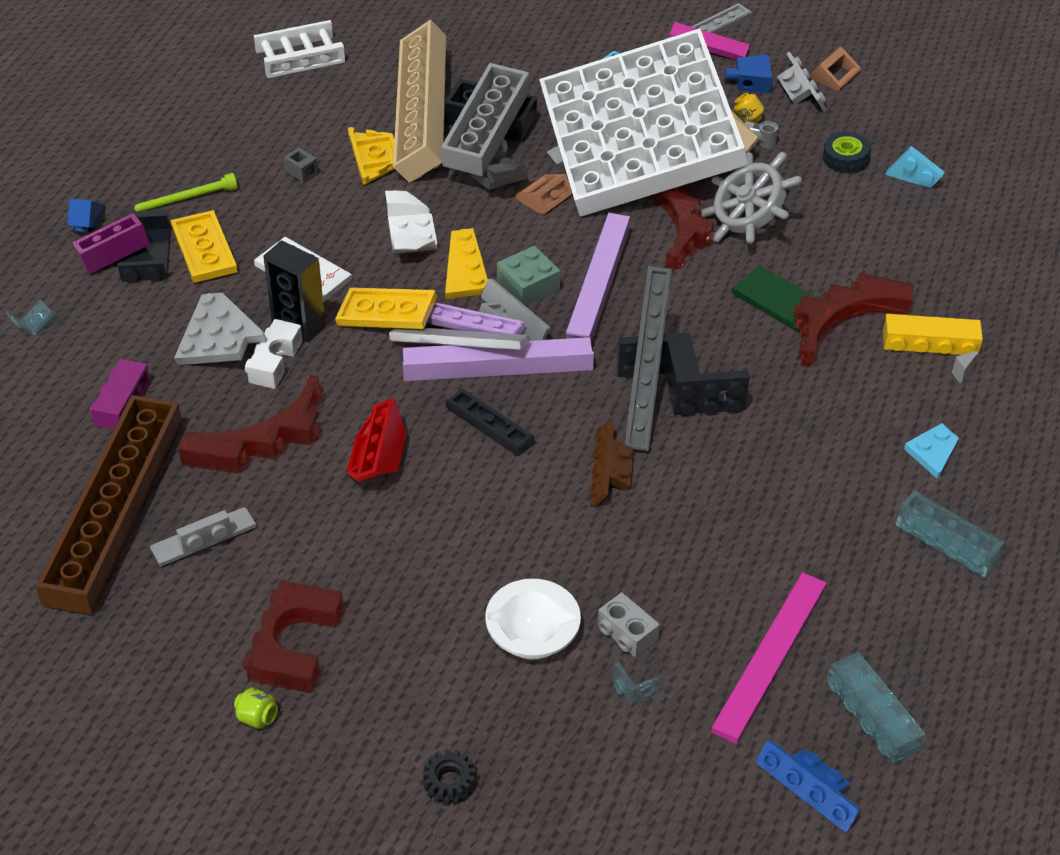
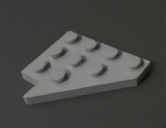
M223 293L202 294L174 360L178 365L242 360L248 343L266 342L267 338L264 332Z

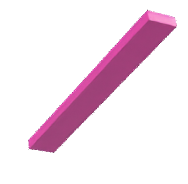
M802 572L713 724L711 733L735 744L738 743L824 592L826 582Z

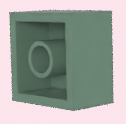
M535 246L497 262V282L525 306L560 290L561 271Z

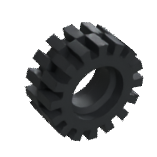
M446 749L445 755H442L440 751L436 752V759L430 756L428 763L424 765L423 781L427 796L430 799L434 797V802L437 804L443 800V806H449V801H453V805H458L459 798L465 802L467 794L471 796L473 788H475L473 761H468V755L465 753L460 757V751L455 750L454 754H450V749ZM454 771L461 778L456 783L444 784L438 780V777L443 772Z

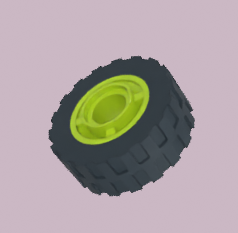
M844 131L832 134L824 142V163L827 164L828 168L842 174L860 172L869 164L871 144L867 138L856 132Z

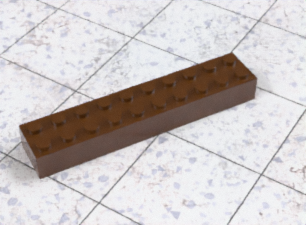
M131 395L35 586L41 606L89 615L93 614L182 425L179 403Z

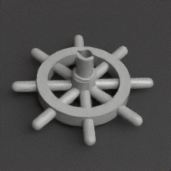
M747 152L748 165L736 169L725 180L718 176L712 178L713 184L719 186L715 195L714 205L700 210L699 217L706 218L716 214L722 223L721 227L713 235L712 240L715 243L720 242L726 233L731 230L738 233L746 232V241L752 244L755 241L756 229L767 224L774 216L784 220L789 217V213L781 208L786 197V189L799 185L802 182V178L795 176L784 180L777 171L787 157L785 152H780L770 165L766 163H753L752 153ZM760 177L754 184V178ZM769 179H772L773 184L764 187ZM732 194L737 196L736 198L730 199ZM770 195L767 201L764 200L763 197ZM736 207L728 216L727 210ZM745 211L746 217L739 218L741 214Z

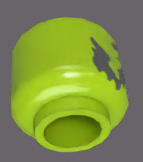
M251 687L240 693L234 702L237 719L254 728L261 729L266 725L272 724L278 713V706L274 696L257 688Z

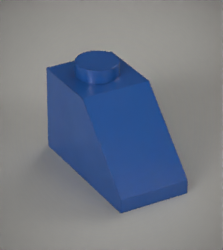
M69 199L67 225L75 227V231L88 232V228L96 229L105 204L90 200Z

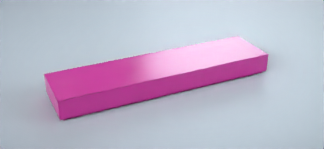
M674 22L669 38L697 30V28ZM701 30L709 52L737 60L739 57H746L750 44Z

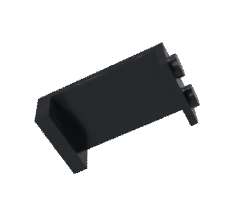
M168 211L123 212L122 218L132 213L135 214L143 225L150 245L123 257L122 263H118L121 282L166 280L170 239Z

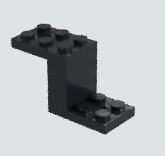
M690 333L663 335L658 374H665L674 415L737 412L746 409L750 381L748 370L700 374ZM639 336L619 337L616 369L618 377H633Z

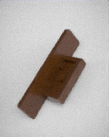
M610 419L603 426L598 427L594 436L596 445L593 451L594 466L591 470V476H593L592 485L589 490L591 495L590 505L596 507L608 495L609 484L624 491L631 486L633 448L613 439L614 421Z

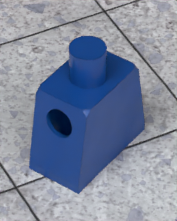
M769 55L739 57L736 61V68H725V81H736L737 90L770 93L772 72Z

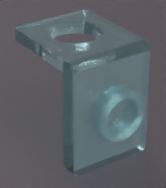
M39 300L22 319L8 310L5 312L16 326L31 336H34L54 315L53 311L42 300Z
M618 661L613 664L612 678L614 687L619 695H624L630 706L660 693L661 678L659 676L634 685L620 662ZM653 686L649 692L641 694L645 688Z

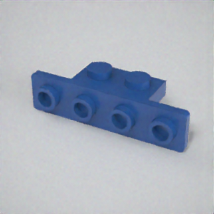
M772 740L766 741L756 759V764L844 832L849 831L861 811L856 804L843 795L847 792L851 783L844 779L838 770L827 766L820 760L817 754L804 749L791 756Z

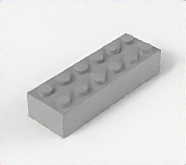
M489 63L441 146L443 166L479 176L484 175L487 169L486 166H489L529 93V72Z

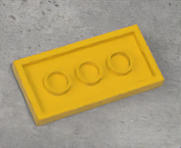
M214 210L170 220L172 230L193 283L238 272L236 262Z
M349 288L335 320L338 326L424 329L436 302L437 294L435 290Z

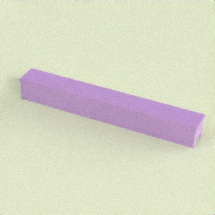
M608 213L567 328L566 339L590 337L592 343L629 234L630 216Z
M590 337L529 341V344L520 350L456 345L403 348L404 381L586 371L593 370L594 351L592 352Z

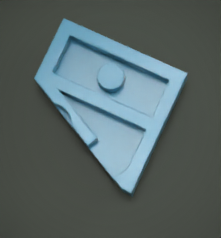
M910 146L887 170L885 175L931 188L943 176L944 171Z
M941 423L907 442L904 449L934 477L939 478L959 438Z

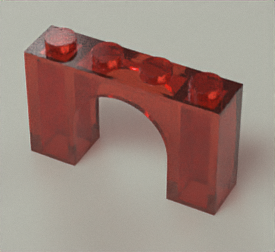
M280 580L277 589L271 592L268 611L263 612L261 629L254 634L252 651L250 654H246L243 669L247 672L248 681L312 694L320 672L318 656L284 649L277 644L276 638L285 628L297 623H312L336 628L344 608L342 592Z

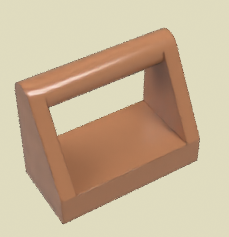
M839 47L810 76L813 80L839 91L860 73L861 68L842 47ZM835 64L849 70V72L840 80H837L828 69Z
M545 174L519 192L515 197L516 200L536 212L545 214L573 193L566 174Z

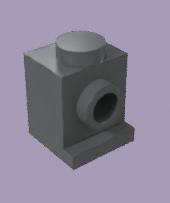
M299 147L283 157L285 171L299 179L300 183L304 184L318 175L317 158Z

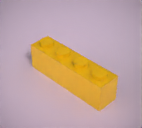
M886 314L883 327L884 349L960 355L977 351L979 355L983 340L980 320Z

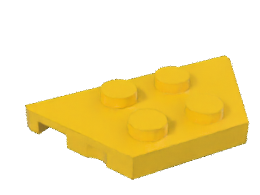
M353 127L348 128V135L362 184H367L394 170L393 133L366 130L365 134L355 132Z

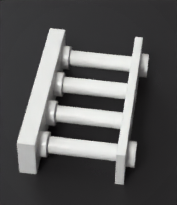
M331 20L254 35L256 53L265 52L267 56L264 58L267 78L345 62L342 42L333 44L330 39L333 38ZM322 40L324 46L313 47L311 42ZM303 44L305 47L304 50L294 51L292 46ZM284 48L286 51L285 54L275 55L273 50Z

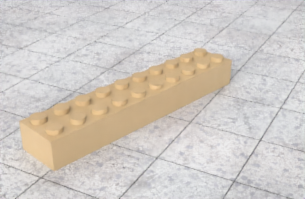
M429 20L400 40L393 168L409 183L421 178L426 172L437 168L442 163L441 146L443 145L446 35L432 20Z

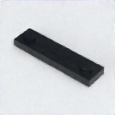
M463 388L445 401L448 409L517 455L534 442V435Z

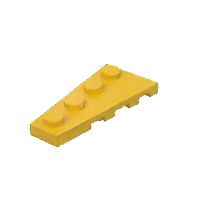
M474 229L451 231L445 299L480 295L483 293L488 278Z

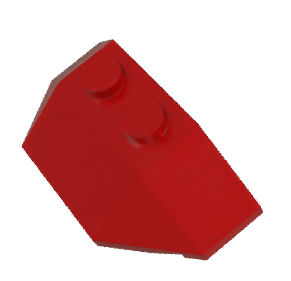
M394 398L374 405L370 411L372 414L364 421L355 437L346 473L358 482L379 478L398 471L406 431L397 401Z

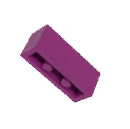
M134 213L72 242L81 264L89 274L99 271L103 267L150 245L143 225Z
M120 359L116 367L112 368L108 381L102 385L100 395L90 408V414L93 416L95 426L115 429L131 395L142 396L150 382L147 364Z

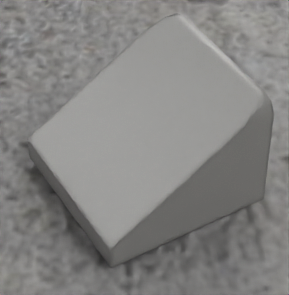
M977 351L956 356L952 374L960 384L973 371L978 355Z

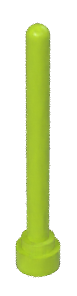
M233 173L226 174L221 178V181L136 204L134 210L147 211L224 189V191L229 190V192L238 189L237 182Z

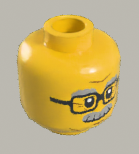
M744 93L734 101L733 110L744 123L746 121L757 123L762 119L761 115L764 112V106L755 94Z

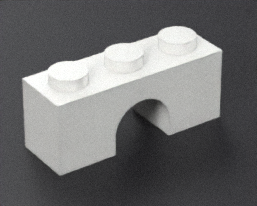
M274 319L271 326L265 330L267 341L256 345L254 355L246 362L245 372L248 374L249 383L276 389L285 373L283 357L279 355L294 357L303 339L301 325Z

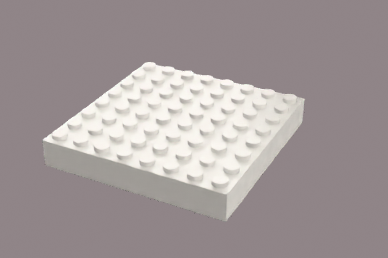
M700 29L539 79L580 217L748 165L744 144Z

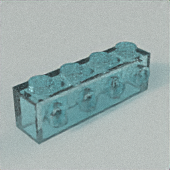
M915 490L900 505L896 526L946 554L949 558L958 561L971 571L986 577L999 562L1005 542Z
M859 652L831 664L827 679L831 690L838 693L844 701L847 710L850 713H854L860 721L863 730L873 737L883 755H887L894 764L921 750L926 734Z

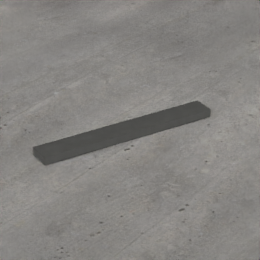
M648 266L624 442L625 445L633 448V451L645 453L649 451L672 269Z

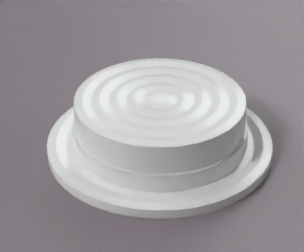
M523 579L502 587L493 595L486 609V627L491 638L504 650L526 659H541L561 651L574 640L580 627V610L574 597L560 585L542 579Z

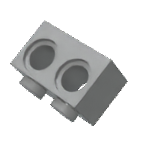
M622 592L598 609V627L604 635H610L617 641L623 651L631 653L635 658L659 638L660 624Z

